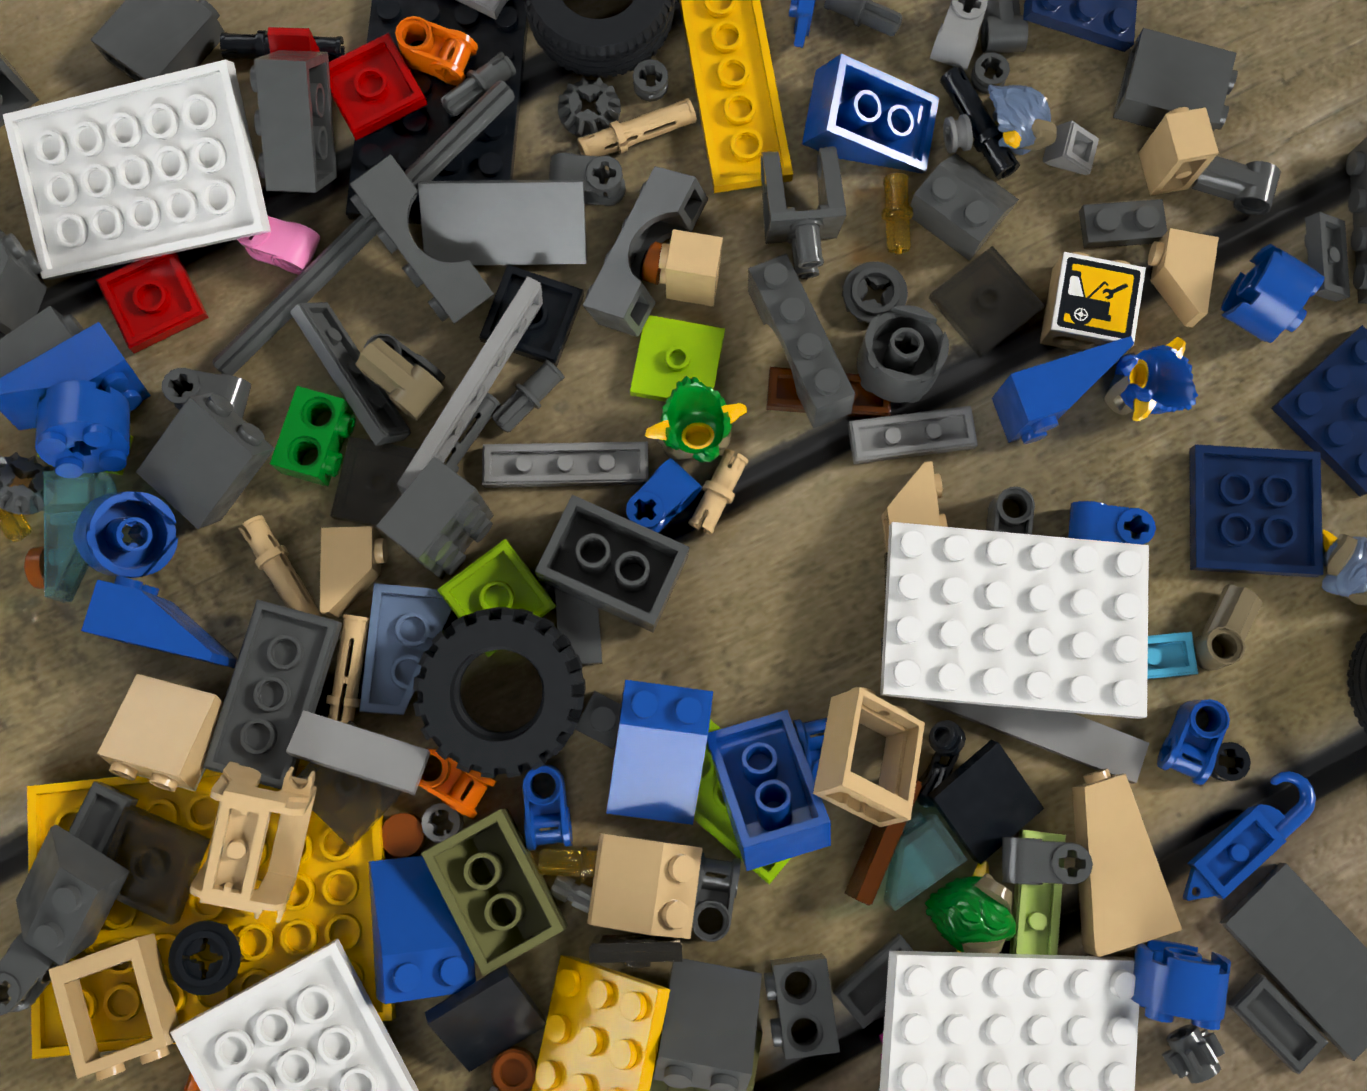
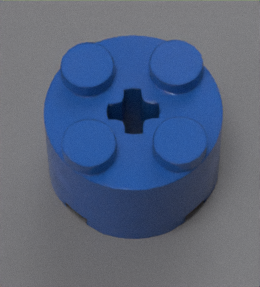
M1269 244L1257 252L1250 260L1256 266L1246 275L1240 272L1222 302L1221 310L1224 313L1221 315L1262 341L1272 343L1285 329L1293 332L1300 326L1307 314V311L1303 309L1304 305L1319 290L1325 277L1282 249Z
M72 380L52 385L46 390L45 397L42 400L39 398L37 403L35 437L37 454L47 464L55 467V473L63 478H77L83 473L115 472L124 469L130 452V405L128 400L122 393L111 387L110 393L96 389V382Z
M137 491L113 492L97 497L83 509L76 523L73 540L84 561L96 571L109 576L137 578L158 572L172 559L178 543L175 526L177 523L168 505L152 494ZM123 527H131L128 535L132 538L131 542H123L124 534L121 532Z
M1151 940L1147 942V946L1143 943L1136 945L1133 971L1136 980L1134 996L1131 1000L1139 1004L1140 1007L1145 1008L1144 1015L1152 1020L1166 1023L1173 1022L1174 1016L1191 1019L1193 1025L1204 1029L1219 1030L1221 1020L1225 1017L1231 961L1214 952L1211 953V960L1202 958V955L1198 953V947L1176 942Z

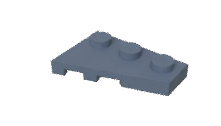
M374 583L360 712L392 715L405 714L415 692L413 690L414 677L420 673L421 665L418 663L423 653L429 650L433 644V638L443 630L452 611L437 589Z

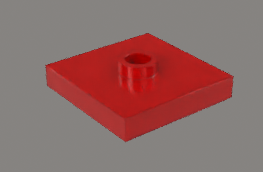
M389 33L329 62L331 96L355 140L427 105L425 96Z
M177 252L135 261L97 279L129 350L134 354L209 318Z

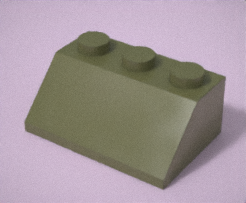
M500 809L421 853L483 976L567 928L568 924L554 897H552L551 891L530 851H528L527 845L508 809Z

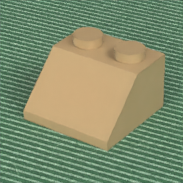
M600 833L587 924L646 935L691 939L702 847Z

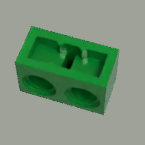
M297 386L270 465L281 474L328 487L331 478L336 477L340 471L343 460L340 451L344 439L352 435L355 427L356 417L348 402L343 398ZM325 411L332 412L328 423L323 426H315L316 418L320 413ZM318 449L317 459L310 465H302L304 454L309 450Z

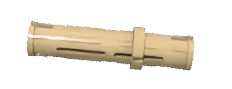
M685 98L672 105L619 123L617 120L609 123V128L577 138L578 147L581 155L605 156L617 151L619 154L628 151V147L696 123V113L689 98Z
M258 515L242 523L243 525L239 526L238 530L242 533L257 558L255 560L256 566L259 570H264L287 608L324 617L287 557L289 551L284 545L279 544L265 518L262 515Z
M343 614L344 621L332 695H327L326 704H330L328 718L353 726L356 708H360L361 699L358 698L370 618ZM353 639H354L353 650H352V657H351V663H350V669H349V675H347V674H348L349 661H350V655H351V649H352V642H353ZM346 684H347L346 695H345V697H344L345 686H346ZM342 705H343L344 707H343V713H342V720H340V718H341V711H342Z

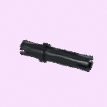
M258 30L256 34L222 32L220 35V50L226 49V51L221 53L223 59H256L270 54L268 31ZM313 36L320 52H328L329 62L345 54V46H341V44H344L342 36Z
M959 66L958 68L950 69L941 77L940 83L949 94L959 114H967L969 116L975 149L978 152H982L984 157H986L998 180L1010 176L1020 167V164L1008 147L999 146L998 141L1003 137V133L998 130V126L990 117L963 67Z

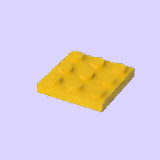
M561 955L536 1066L535 1081L531 1091H650L670 989L574 956Z

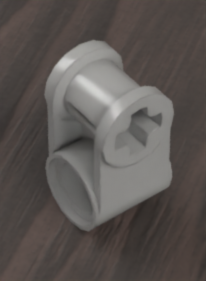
M951 0L929 59L957 68L962 66L967 71L979 37L978 32L988 0Z

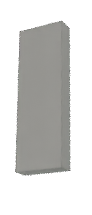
M971 406L855 420L848 423L854 464L975 449L978 446Z
M304 710L286 750V753L290 756L412 795L416 793L431 754L428 749Z

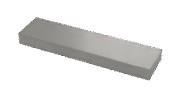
M648 441L483 444L482 485L484 488L644 485L649 480Z

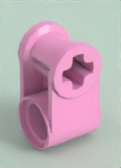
M268 216L271 232L237 239L241 245L245 246L246 251L253 259L300 275L311 264L321 237L317 232L305 225L296 222H286Z

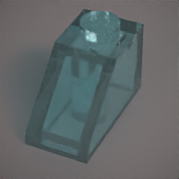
M919 812L913 815L904 827L889 864L884 894L885 903L894 911L967 861V858L937 815L928 814L924 817Z

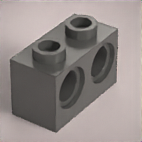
M820 953L770 960L772 972L764 973L767 1000H776L778 1018L770 1019L773 1046H782L785 1059L840 1052L827 958ZM795 971L804 972L808 976L807 988L799 994L789 993L785 989L787 976ZM800 1018H809L815 1024L813 1034L804 1040L794 1038L791 1035V1028L794 1022Z

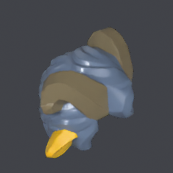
M990 84L988 86L989 98L995 107V111L992 114L993 121L999 123L998 130L1003 133V137L998 141L999 146L1011 148V151L1016 155H1024L1031 150H1039L1050 146L1056 141L1057 128L1051 122V104L1041 92L1023 85L1000 87Z
M1322 530L1323 546L1325 549L1323 564L1327 567V575L1322 580V589L1331 594L1347 597L1355 604L1367 605V538L1350 537L1346 534H1340L1337 538L1332 533Z

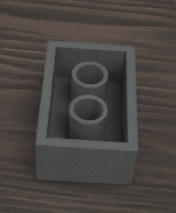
M278 50L254 59L255 65L250 70V83L252 90L257 92L259 110L257 109L255 112L254 125L257 135L261 136L263 150L258 160L259 173L261 178H265L266 191L316 193L337 177L328 52Z
M434 456L376 527L401 549L442 580L447 573L453 575L461 567L466 559V555L463 553L473 541L480 542L487 535L493 525L490 520L494 515L474 486Z
M572 495L535 573L538 581L650 632H654L687 561L690 547Z

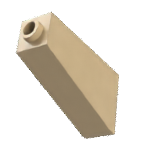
M1106 768L1083 775L1085 783L1072 787L1076 844L1087 849L1093 863L1092 872L1089 877L1083 882L1078 883L1082 945L1085 953L1099 958L1181 931L1182 928L1126 774L1111 775L1109 769Z

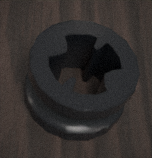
M1221 743L1211 776L1220 781H1236L1245 777L1250 770L1251 764L1250 756L1246 749L1238 743ZM1224 750H1227L1228 757L1235 758L1236 761L1235 767L1228 768L1231 772L1227 774V768L1219 765L1218 762L1220 756H1226Z

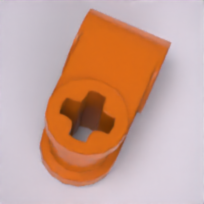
M417 16L406 17L396 27L397 43L401 56L408 67L435 76L451 85H459L465 80L464 69L470 56L476 55L478 45L473 38L459 30L448 29ZM414 41H423L419 46H410Z
M428 749L431 753L430 756L433 755L441 761L442 772L434 781L428 780L422 775L418 786L437 796L443 803L457 812L475 819L477 815L475 808L487 788L494 787L497 781L494 778L481 777V772L471 770L469 773H466L456 768L458 762L448 757L444 760L436 752L437 749ZM472 782H474L472 788L470 789L469 793L464 799V795L466 794Z

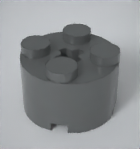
M911 305L895 306L890 311L874 317L867 328L857 357V370L861 378V386L866 391L872 392L887 401L899 403L918 402L934 385L949 352V339L946 332L943 334L940 327L936 324L937 319L928 311Z

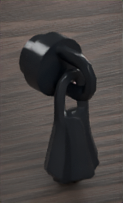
M940 721L932 727L929 733V744L935 753L928 768L918 779V781L922 782V787L917 796L919 805L925 808L935 807L927 794L951 775L959 753L965 745V733L953 721ZM942 756L950 757L947 765L939 762Z

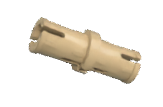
M725 449L711 481L706 480L703 486L705 493L688 522L697 530H700L701 527L704 528L703 532L709 535L713 534L726 504L732 503L735 497L733 490L749 462L746 457L739 453L735 459L733 456L735 451Z

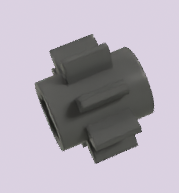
M1189 1024L1176 1029L1167 1036L1166 1040L1171 1050L1164 1052L1162 1056L1173 1075L1178 1074L1179 1078L1187 1076L1191 1083H1201L1220 1072L1221 1067L1216 1057L1225 1054V1051L1214 1032L1209 1033L1207 1029L1200 1032L1198 1026Z

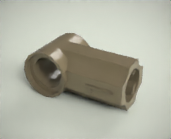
M379 337L363 349L355 363V366L365 376L389 394L390 400L415 421L419 420L445 390L443 385L428 371L417 364L413 366Z
M1231 584L1223 588L1202 634L1193 641L1197 665L1200 668L1208 671L1218 670L1240 661L1246 648L1245 638L1263 602L1258 598V594L1245 587ZM1212 640H1216L1222 646V658L1218 657L1212 650Z

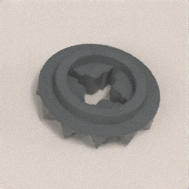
M583 76L579 82L574 84L568 82L566 90L562 95H559V119L570 133L578 137L591 135L609 128V123L619 120L621 112L620 99L613 85L608 86L603 83L600 77L597 80H587ZM580 98L586 99L589 103L596 100L595 104L598 115L589 109L582 112Z
M866 262L855 267L848 274L842 291L846 311L851 312L858 322L865 321L868 323L878 314L880 316L890 311L892 307L905 305L908 296L907 285L903 276L894 267L883 262ZM867 285L871 286L875 291L886 288L880 298L882 305L877 303L875 299L863 301V298L868 293Z
M17 452L10 457L0 456V508L20 515L35 514L46 509L56 496L58 481L51 476L50 466L43 467L37 463L35 456L24 458L20 457ZM16 476L19 479L32 478L28 488L23 484L10 486Z

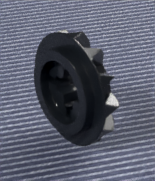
M211 920L200 921L187 926L176 936L169 952V969L174 981L180 988L194 995H211L225 989L238 976L240 962L244 958L240 950V938L233 934L227 924ZM206 943L210 945V952L223 956L222 959L211 963L208 971L205 969L203 961H197V958L190 959V956L204 951Z

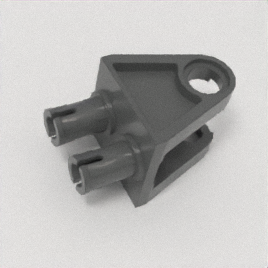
M836 147L819 148V155H817L819 205L817 210L795 211V207H786L779 152H761L760 165L765 244L784 242L792 244L794 270L798 278L808 279L819 275L818 267L824 263L821 239L837 238L846 218V206Z

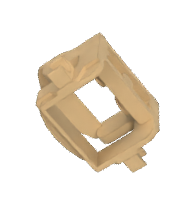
M231 761L223 769V774L211 789L210 797L219 801L207 860L192 881L189 891L193 896L200 898V903L253 912L255 919L259 918L263 910L277 911L276 923H280L291 891L295 885L317 790V787L313 786L315 771H311L308 779L293 777L294 767L291 766L284 777L282 789L280 791H272L258 788L261 779V773L258 770L241 766L239 763ZM271 812L279 813L280 818L268 872L260 887L254 889Z

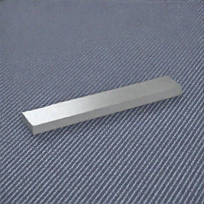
M527 277L398 481L397 486L401 495L434 456L442 463L445 462L542 306L543 298L540 282Z
M916 699L1095 770L1108 768L1111 775L1126 774L1131 784L1137 783L1149 746V742L1074 713Z

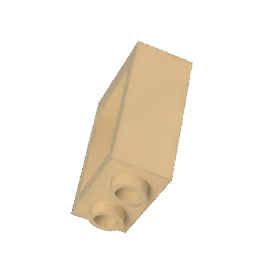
M855 687L850 691L831 697L813 794L879 827L911 820L925 722L908 714L905 708L892 705L877 697L876 693L868 688ZM859 723L886 737L878 785L850 771Z
M154 933L137 937L48 970L77 1079L95 1073L97 1081L125 1071V1061L140 1057L141 1064L143 1065L170 1054L168 1046L175 1043L170 1032L179 1026L180 1023ZM131 961L152 1038L100 1057L79 979Z

